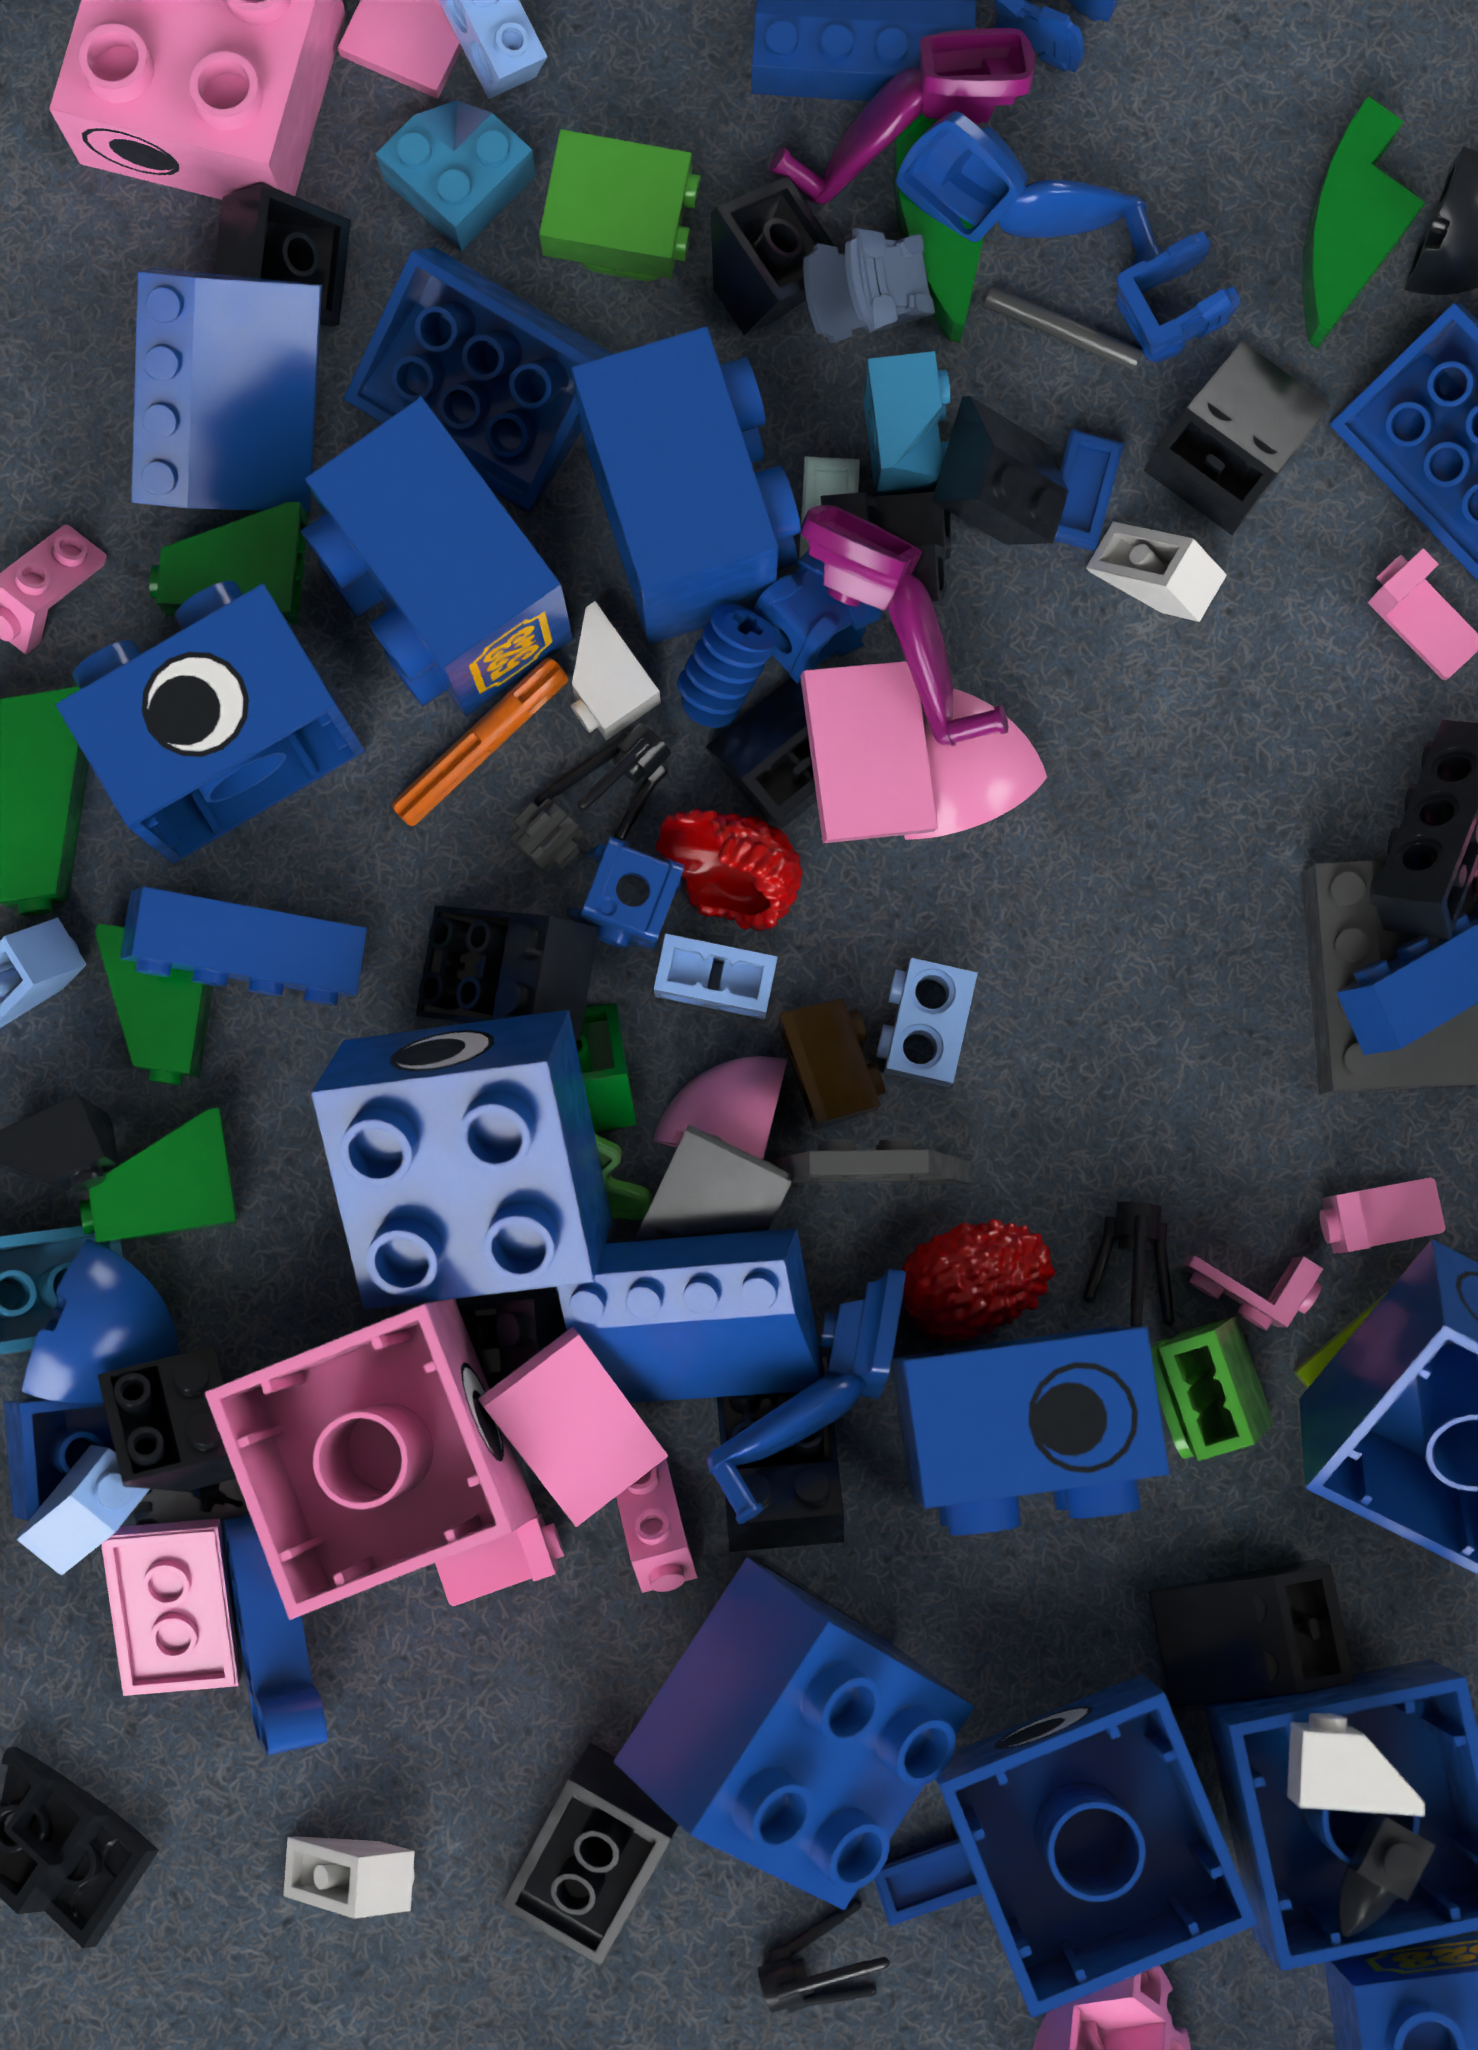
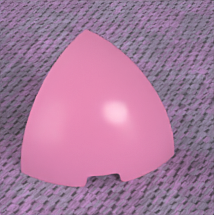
M953 689L952 720L991 711L995 708L971 694ZM921 702L938 829L929 833L904 835L905 840L949 835L991 821L1024 802L1044 783L1047 775L1038 753L1029 739L1008 717V733L1001 734L997 732L956 742L955 746L942 745L934 738Z
M766 1056L744 1057L724 1062L702 1072L685 1085L669 1103L656 1127L652 1142L677 1148L688 1125H691L763 1160L788 1059Z
M1159 1965L1048 2011L1040 2025L1032 2050H1191L1187 2029L1175 2027L1172 2024V2017L1167 2009V1998L1173 1988L1162 1967Z

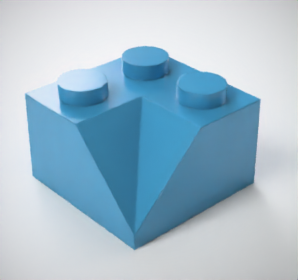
M459 100L413 115L375 154L383 180L461 252L537 176L533 151L523 140L493 113Z
M935 351L867 359L862 398L875 497L934 492L949 441L940 442L938 422L946 420L945 404H950V384L947 369H937Z

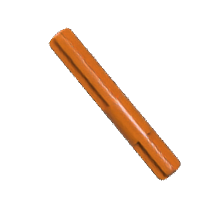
M550 657L543 659L392 801L391 806L395 813L409 826H415L567 684L568 676L564 669Z

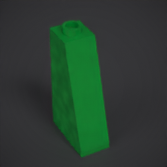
M79 687L0 699V903L12 910L18 909L19 916L48 914L53 912L52 904L69 901L89 762L55 704L79 691Z

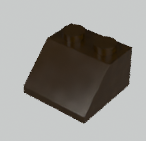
M841 998L793 1009L779 1015L778 1028L813 1131L878 1110L880 1103L877 1096L886 1094V1090L876 1062L866 1064L859 1043L868 1039L857 1008L848 1011L844 999Z

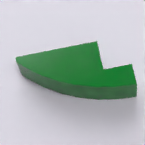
M1369 96L1356 113L1339 142L1322 177L1309 216L1303 250L1302 297L1308 341L1317 349L1414 222L1426 203L1375 166L1394 140L1404 121Z
M923 112L895 139L893 191L897 224L901 239L917 234L923 236V258L929 294L933 299L935 309L933 317L949 341L960 343L984 236L980 241L971 242L922 211L896 184L897 174L904 158L918 138L932 124L938 121V119L924 117ZM959 217L966 229L969 230L975 227Z

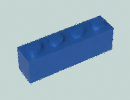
M142 886L130 891L120 959L136 962L135 972L170 977L171 968L193 972L192 981L200 984L226 987L228 978L248 981L249 992L282 996L283 989L288 988L305 991L303 1001L337 1006L338 997L343 998L357 995L367 928Z
M1478 901L1473 904L1475 913L1468 917L1466 913L1459 914L1450 939L1438 937L1427 939V936H1422L1410 940L1394 949L1397 958L1388 963L1386 959L1379 960L1358 969L1353 973L1356 982L1336 993L1364 1055L1402 1049L1478 1003Z

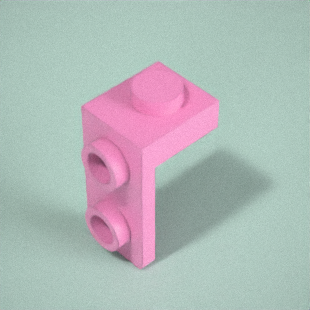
M63 525L0 573V639L9 641L25 655L36 648L42 640L48 609L105 565L107 555L69 525Z
M1423 548L1409 562L1402 555L1398 556L1376 577L1383 586L1369 600L1368 604L1442 680H1447L1478 652V633L1427 582L1426 577L1439 564Z
M1431 1177L1322 1198L1324 1209L1320 1210V1224L1325 1241L1328 1244L1331 1243L1333 1254L1368 1249L1372 1246L1440 1234L1445 1231L1436 1181Z
M1196 1256L1187 1257L1181 1266L1193 1274L1189 1280L1192 1286L1216 1300L1224 1293L1241 1304L1237 1312L1241 1317L1265 1331L1268 1330L1271 1324L1276 1327H1288L1298 1311L1305 1314L1311 1308L1322 1289V1285L1316 1282V1280L1323 1271V1268L1304 1256L1292 1258L1267 1300Z
M665 1458L616 1496L631 1563L642 1593L652 1590L657 1592L671 1591L680 1587L685 1581L697 1578L667 1459Z
M540 1513L509 1534L435 1562L448 1603L451 1606H456L529 1579H533V1582L552 1576L560 1568L557 1559L564 1557L565 1554L554 1523L545 1526L542 1514Z

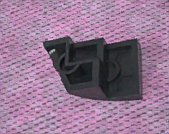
M8 1747L2 1758V1764L8 1766L0 1802V1898L16 1914L45 1911L82 1948L96 1947L159 1849L112 1809L53 1768L18 1747Z

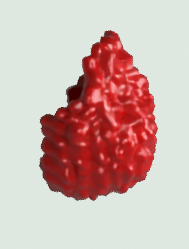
M698 808L689 813L675 812L674 815H667L660 825V838L655 842V849L662 854V860L663 858H668L685 865L681 878H685L687 881L686 892L690 895L688 902L692 907H697L699 915L735 920L740 928L744 930L752 928L754 931L759 932L775 927L777 920L789 913V908L797 899V892L801 887L803 870L800 866V856L793 850L794 847L783 830L770 826L765 820L755 815L747 817L734 813L724 815L717 813L715 810H705L702 812Z
M994 1218L988 1221V1223L981 1222L977 1225L961 1223L950 1229L949 1232L932 1237L928 1243L918 1244L915 1251L906 1257L905 1264L901 1267V1271L906 1272L902 1302L908 1310L909 1320L916 1324V1330H920V1333L926 1339L947 1343L948 1341H971L982 1334H991L996 1327H1002L1004 1324L1011 1325L1014 1319H1018L1021 1316L1023 1310H1037L1038 1297L1046 1294L1047 1281L1055 1275V1270L1051 1266L1050 1248L1048 1245L1043 1244L1041 1234L1029 1233L1027 1225L1016 1226L1012 1222L1003 1224L1000 1220Z

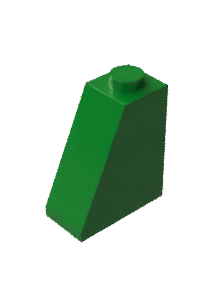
M286 502L162 547L160 564L152 565L150 571L149 590L151 598L156 599L157 605L166 616L175 617L177 609L186 600L214 584L234 581L244 595L264 583L290 625H299L306 540L300 531L307 527L308 516L301 503Z
M97 924L95 935L132 1065L144 1071H149L148 1081L182 1086L183 1076L200 1078L213 986L193 982V972L171 968L170 977L135 972L136 962L120 959L125 927Z
M212 1108L205 1110L105 1174L106 1179L102 1183L88 1189L90 1199L80 1200V1213L84 1234L95 1233L96 1243L102 1245L237 1224L220 1109Z

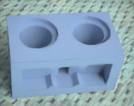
M438 0L488 99L537 76L547 59V55L519 0Z
M665 934L654 985L655 997L765 1019L778 956Z
M916 958L909 960L906 971L895 970L888 1002L898 1004L894 1026L883 1024L876 1057L886 1059L883 1073L948 1088L953 1084L977 972ZM927 980L939 983L946 994L944 1005L936 1009L922 1006L915 995L916 986ZM922 1035L928 1038L934 1049L932 1060L925 1064H915L908 1060L903 1051V1043L907 1037Z

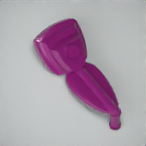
M1015 28L968 29L924 36L920 39V69L909 67L891 78L871 99L836 146L825 169L823 179L790 155V151L786 147L781 148L775 154L769 165V171L773 174L778 173L783 178L789 176L794 185L810 197L809 199L812 203L827 204L923 112L924 117L939 120L945 115L957 111L968 117L976 125L989 122L996 105H1013L1016 97L1028 94L1034 80L1035 53L1032 44L1021 30Z
M832 505L811 507L803 520L800 534L809 543V555L825 562L824 585L829 587L827 593L834 599L850 606H859L861 601L884 611L888 609L936 741L942 745L955 746L956 742L997 732L1001 734L1008 733L1007 716L1002 705L995 706L994 710L952 720L953 686L943 636L927 589L918 578L911 575L922 551L896 535L839 507Z

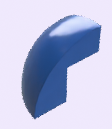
M87 1239L74 1257L56 1290L58 1295L57 1304L51 1314L50 1322L44 1329L39 1330L21 1392L47 1400L66 1403L103 1402L97 1374L178 1355V1338L173 1319L163 1299L149 1280L116 1252L102 1244Z

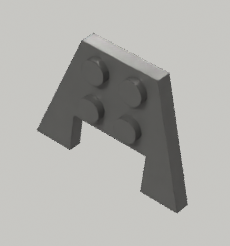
M914 1139L879 1140L876 1150H856L855 1140L820 1141L818 1151H808L768 1161L777 1168L795 1176L790 1187H802L805 1183L909 1181L920 1182V1185L973 1184L972 1161L929 1149H915Z

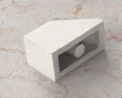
M1112 522L1086 567L1090 573L1161 613L1197 622L1201 621L1227 576L1193 538L1118 522Z
M596 601L588 605L585 609L572 680V687L577 701L571 705V708L589 733L598 728L604 738L608 740L661 703L660 691Z
M1313 1713L1309 1714V1723L1291 1722L1287 1797L1300 1808L1424 1816L1425 1803L1364 1734L1352 1726H1347V1717Z
M288 1837L283 1896L354 1919L411 1911L415 1851L381 1841Z

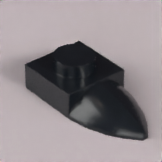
M1375 1813L1347 1866L1341 1883L1338 1902L1341 1934L1350 1937L1368 1928L1389 1910L1398 1896L1408 1901L1436 1845L1384 1815Z

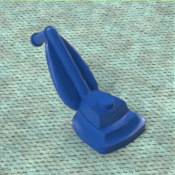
M957 111L951 112L936 121L918 138L904 158L897 174L896 184L898 188L917 207L971 242L980 241L997 221L1005 233L1014 237L1051 238L1095 231L1113 224L1123 217L1136 252L1135 260L1147 251L1158 247L1146 214L1147 205L1140 197L1123 194L1106 187L1069 180H1042L1026 185L1029 177L1004 140L991 127L980 129L968 117ZM959 217L975 227L968 230L964 227Z
M888 1268L882 1278L866 1284L862 1300L840 1304L837 1314L826 1312L820 1338V1346L830 1348L826 1375L708 1455V1472L710 1475H714L737 1515L735 1519L738 1524L752 1519L762 1512L764 1508L761 1503L756 1502L736 1466L759 1461L811 1436L845 1415L854 1407L861 1396L880 1399L889 1376L905 1283V1271Z

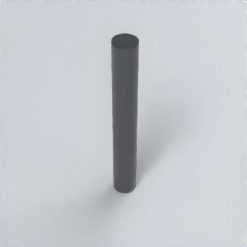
M994 285L991 286L983 305L1133 371L1143 351Z

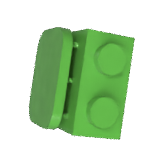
M560 129L539 233L543 256L580 262L586 269L592 272L634 280L652 281L659 277L672 279L676 260L685 262L689 247L691 228L683 226L686 208H696L700 189L701 175L692 174V153Z
M1237 1315L1183 1331L1172 1339L1160 1340L1150 1345L1157 1395L1174 1444L1183 1459L1196 1456L1197 1460L1201 1461L1254 1445L1274 1424Z

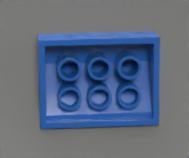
M757 0L751 94L871 101L879 90L901 71L909 67L920 69L919 51L920 39L922 37L943 32L976 29V0Z
M430 247L412 250L343 400L384 423L422 397L488 487L530 512L537 504L582 432L571 367L613 355V353L440 249Z
M150 268L138 272L131 503L189 509L264 511L286 502H300L305 512L311 511L312 492L305 478L313 473L322 285L164 268Z
M1453 303L1329 425L1478 581V320L1462 303Z
M797 1228L605 1244L594 1282L557 1286L566 1330L573 1327L629 1403L800 1392L825 1376Z

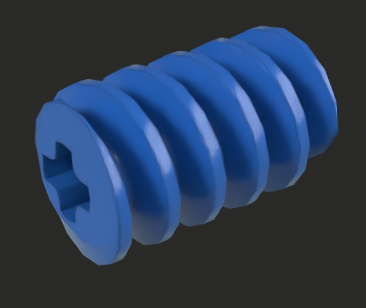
M721 604L714 609L710 619L711 622L706 624L702 638L697 641L694 653L689 656L685 669L681 671L677 680L679 692L683 696L681 703L684 712L692 721L703 726L720 728L726 727L735 721L739 709L744 705L748 693L752 691L757 677L761 675L765 663L770 659L774 647L778 644V635L772 624L751 610L736 604Z

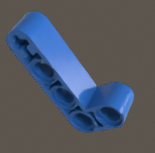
M247 1514L223 1519L225 1549L252 1718L258 1742L267 1756L327 1742L325 1715L319 1692L312 1684L302 1615L289 1620L251 1515Z

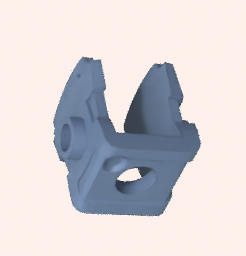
M852 228V238L845 243V254H839L838 247L819 243L814 245L813 252L804 257L803 270L807 304L816 333L823 335L825 338L828 337L829 343H836L852 337V330L862 328L873 332L893 328L935 314L933 299L929 294L923 258V236L920 234L910 235L895 241L885 239L882 232Z

